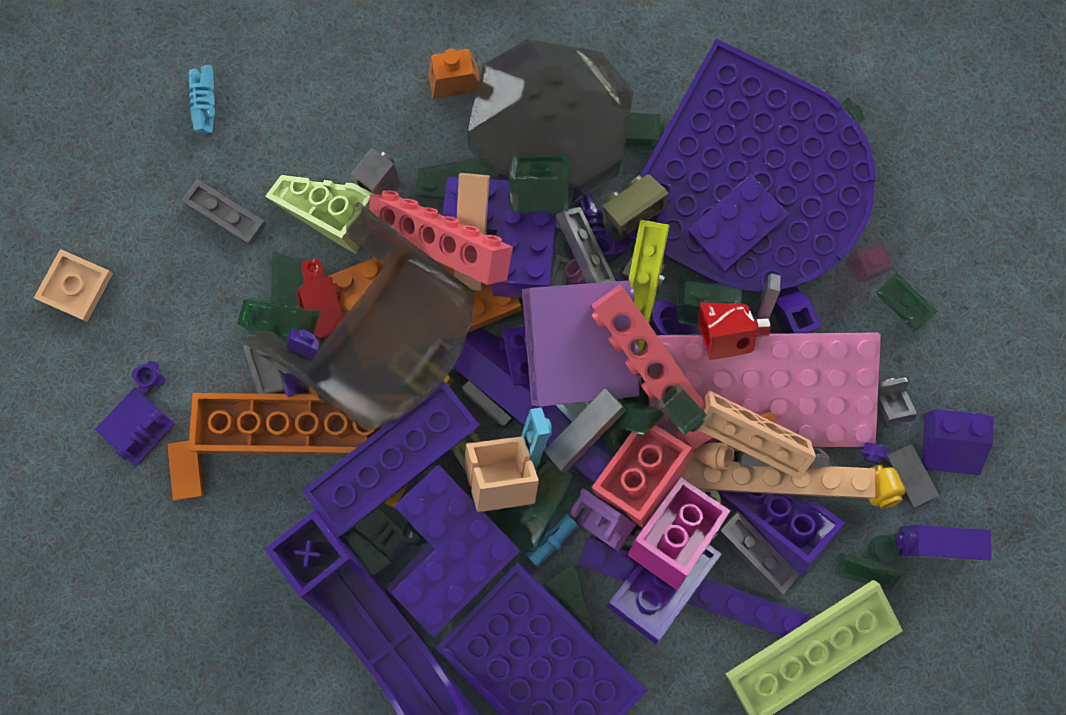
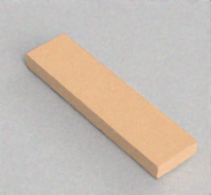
M460 173L457 219L460 224L477 227L480 229V233L486 235L490 176ZM454 269L453 288L478 291L483 289L482 282Z

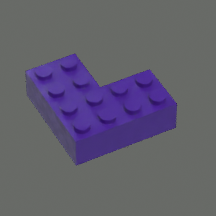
M448 177L442 216L457 218L459 177ZM489 179L486 235L498 236L502 239L503 243L513 247L508 278L506 281L491 284L493 296L522 298V289L551 286L558 222L555 215L559 212L560 202L559 184Z
M439 465L394 506L430 543L434 550L391 593L432 637L520 552L483 511L477 512L475 503Z

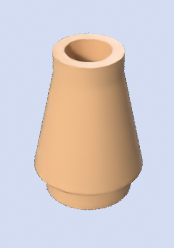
M724 442L704 443L695 450L692 448L693 460L699 461L718 471L728 470L733 464L734 450Z

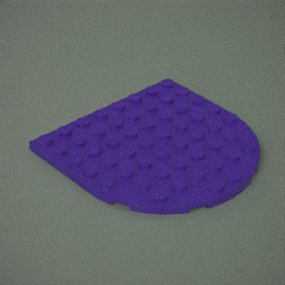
M716 38L640 175L643 178L649 174L668 192V207L648 220L670 225L664 257L721 286L747 292H763L768 276L771 273L781 276L780 291L798 287L822 276L839 263L856 244L866 227L874 204L875 165L871 148L858 122L854 121L842 108L843 105L827 92ZM751 174L788 212L789 216L724 272L688 233V229ZM639 227L625 237L636 242Z

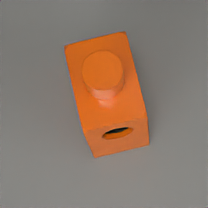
M448 49L444 53L431 56L428 75L433 99L482 91L478 66L469 49Z

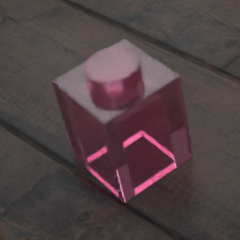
M883 241L858 249L848 258L857 283L884 275L893 267Z

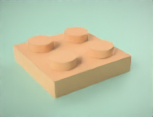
M60 249L34 298L88 322L113 273Z

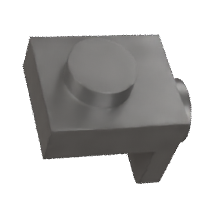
M906 377L899 379L890 378L879 383L878 406L887 426L913 421L917 416V412L906 392L909 384Z

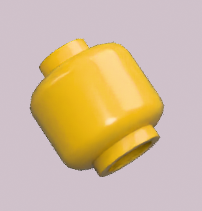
M882 464L871 467L875 468V498L868 499L870 504L880 506L883 510L901 503L906 489L896 469L891 467L884 468Z

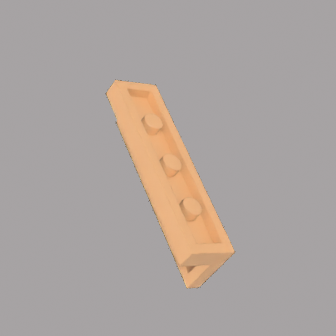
M708 391L705 396L706 408L696 422L697 430L799 480L816 458L810 440L711 391Z

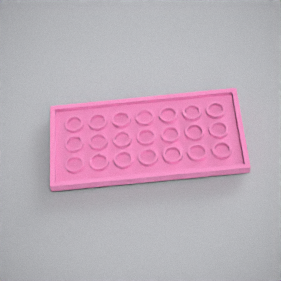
M879 333L770 334L769 336L756 337L755 348L752 353L709 360L701 335H657L705 405V396L708 391H711L758 415L773 412L776 424L810 440L813 447L864 446L865 442L876 444L881 338ZM652 363L648 368V374H658L661 371L662 364ZM668 387L664 392V397H674L678 392V387ZM648 396V421L679 439L674 433V430L678 428L674 421L670 420L667 422L659 412L658 407L662 404L655 396L650 399ZM685 410L681 414L680 419L683 421L691 419L694 415V410ZM712 437L705 443H719V440Z

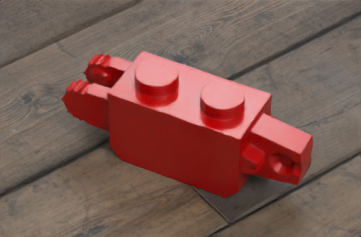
M319 259L305 261L301 264L303 284L296 292L306 331H309L316 337L315 339H321L323 349H325L328 357L336 358V356L338 357L341 353H344L343 350H345L342 345L341 333L346 332L345 320L348 319L345 310H340L338 299H341L340 289L337 283H333L332 277L326 276Z

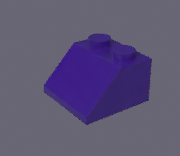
M934 409L924 413L922 464L925 469L980 475L993 445L994 415Z

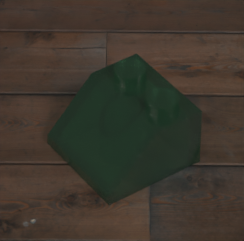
M513 155L509 176L510 211H518L523 214L532 213L533 211H547L551 214L569 211L570 155Z
M681 275L679 279L677 323L698 326L700 303L741 304L742 289L738 286L722 284L708 279Z

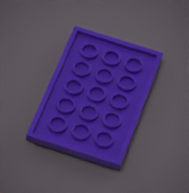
M519 562L510 569L436 647L501 715H625L647 692V689Z

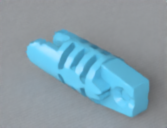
M211 65L202 66L201 73L197 69L189 70L190 114L194 131L202 135L213 133L215 115L214 73Z

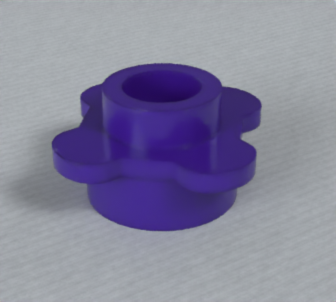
M149 361L147 364L135 368L132 372V377L139 385L138 390L141 393H149L151 388L162 386L165 383V377L160 375L159 365L155 361ZM147 375L151 376L149 380L146 379Z
M865 442L864 448L858 449V452L864 456V461L874 464H881L882 460L890 461V458L887 457L888 448L885 446Z

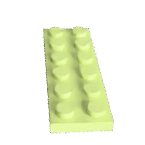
M872 580L726 673V676L748 715H773L903 630L880 584Z

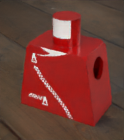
M700 303L698 328L709 360L752 353L755 348L756 337L770 335L769 320L753 319L749 307L745 304Z

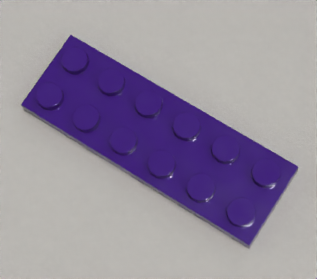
M442 380L309 484L302 492L337 538H340L477 430L480 425L446 382Z

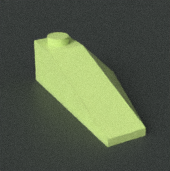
M281 175L265 196L307 225L355 254L372 232L371 229L366 228L370 195L375 194L354 183L340 185L328 180L314 182L308 178Z

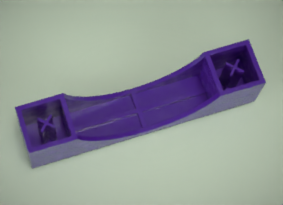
M312 510L264 548L299 597L318 611L360 658L383 690L397 715H480L346 537L343 535L337 538L318 511Z

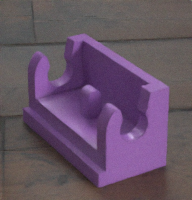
M582 489L580 497L571 509V515L576 517L580 510L584 508L577 523L619 551L636 524L585 489Z

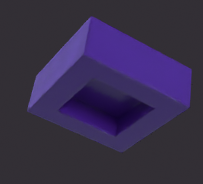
M292 328L287 337L286 348L313 360L318 351L319 340L315 339L316 337L309 331L303 329L297 331Z

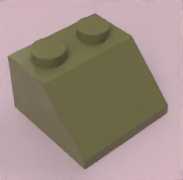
M649 174L643 178L641 176L634 178L628 183L626 190L620 194L615 192L604 201L606 204L602 206L603 212L621 238L637 229L640 220L648 221L668 207V192Z

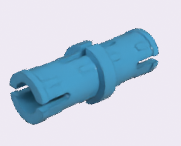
M565 514L549 532L545 531L542 534L544 537L525 555L539 568L556 549L559 551L562 548L561 544L579 526L570 516Z

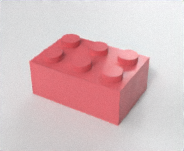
M642 417L594 483L592 489L597 498L644 529L693 461L692 448Z

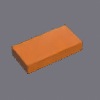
M189 441L167 444L173 501L203 497L204 487L200 454L188 451Z

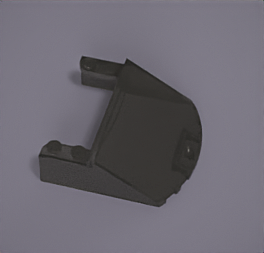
M357 202L354 205L352 216L346 223V234L353 242L385 267L321 345L314 359L309 360L305 356L287 349L286 342L270 331H259L253 336L248 334L245 340L247 346L293 379L296 384L368 431L388 424L410 412L423 402L446 378L463 349V344L470 329L474 291L367 207Z

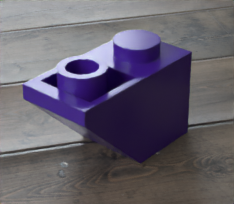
M797 287L780 291L773 307V312L783 334L815 333L822 327L811 301Z

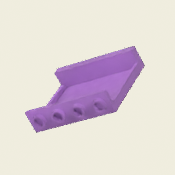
M630 280L522 289L532 405L541 407L593 401L604 388L615 398L639 396V389L642 384L640 373L636 376L632 374L625 364V361L629 359L623 350L620 352L615 350L608 339L612 336L611 332L606 326L601 329L591 315L595 312L591 304L619 284L622 285L634 302V290L630 287ZM619 315L614 320V327L619 329L626 327L629 323V317L627 315ZM634 340L631 344V350L639 352V348Z

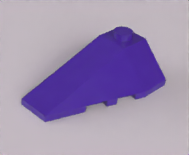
M717 491L720 498L734 512L739 511L787 562L804 577L821 559L845 525V522L822 505L813 501L811 503L795 498L794 495Z

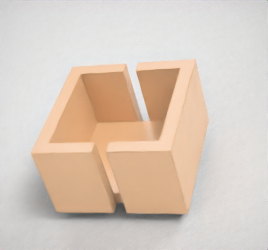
M523 436L466 444L464 469L469 486L472 487L471 493L477 512L535 504L539 479L532 460L529 461L530 454Z

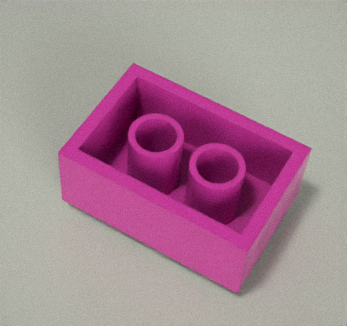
M680 478L636 538L628 556L678 591L723 524L730 510L683 478Z

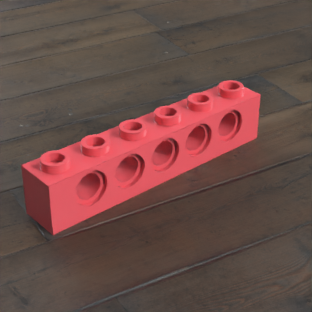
M385 190L382 191V194L370 195L366 228L486 285L507 280L513 247L503 243L500 237L480 233V229L477 227L462 225L457 218L442 216L438 214V210L433 208L421 207L416 200L403 199L395 191Z
M619 284L591 305L595 310L591 314L601 329L606 326L611 332L612 336L608 339L617 352L623 350L629 359L625 361V364L632 374L636 376L640 373L645 380V383L641 386L649 398L652 399L656 396L662 404L658 407V410L667 422L670 420L674 421L678 427L674 430V433L679 440L685 444L689 443L693 450L711 439L712 436L696 429V422L705 410L706 405L622 285ZM627 315L629 323L626 327L621 329L614 327L616 317ZM636 339L645 340L644 349L639 352L632 351V342ZM652 363H661L662 368L658 374L650 375L647 373L648 367ZM668 387H678V392L674 397H664V392ZM685 410H694V415L691 419L687 421L680 419L681 414Z

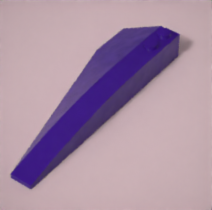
M478 328L428 349L464 380L474 384L523 428L530 409L542 408L545 418L550 420L552 428L551 436L548 437L546 443L547 448L572 423L556 405L541 407L532 405L530 383L512 384L507 354L504 351L501 352L498 346L499 341L503 340L502 338ZM629 406L571 468L594 485L642 419V416Z

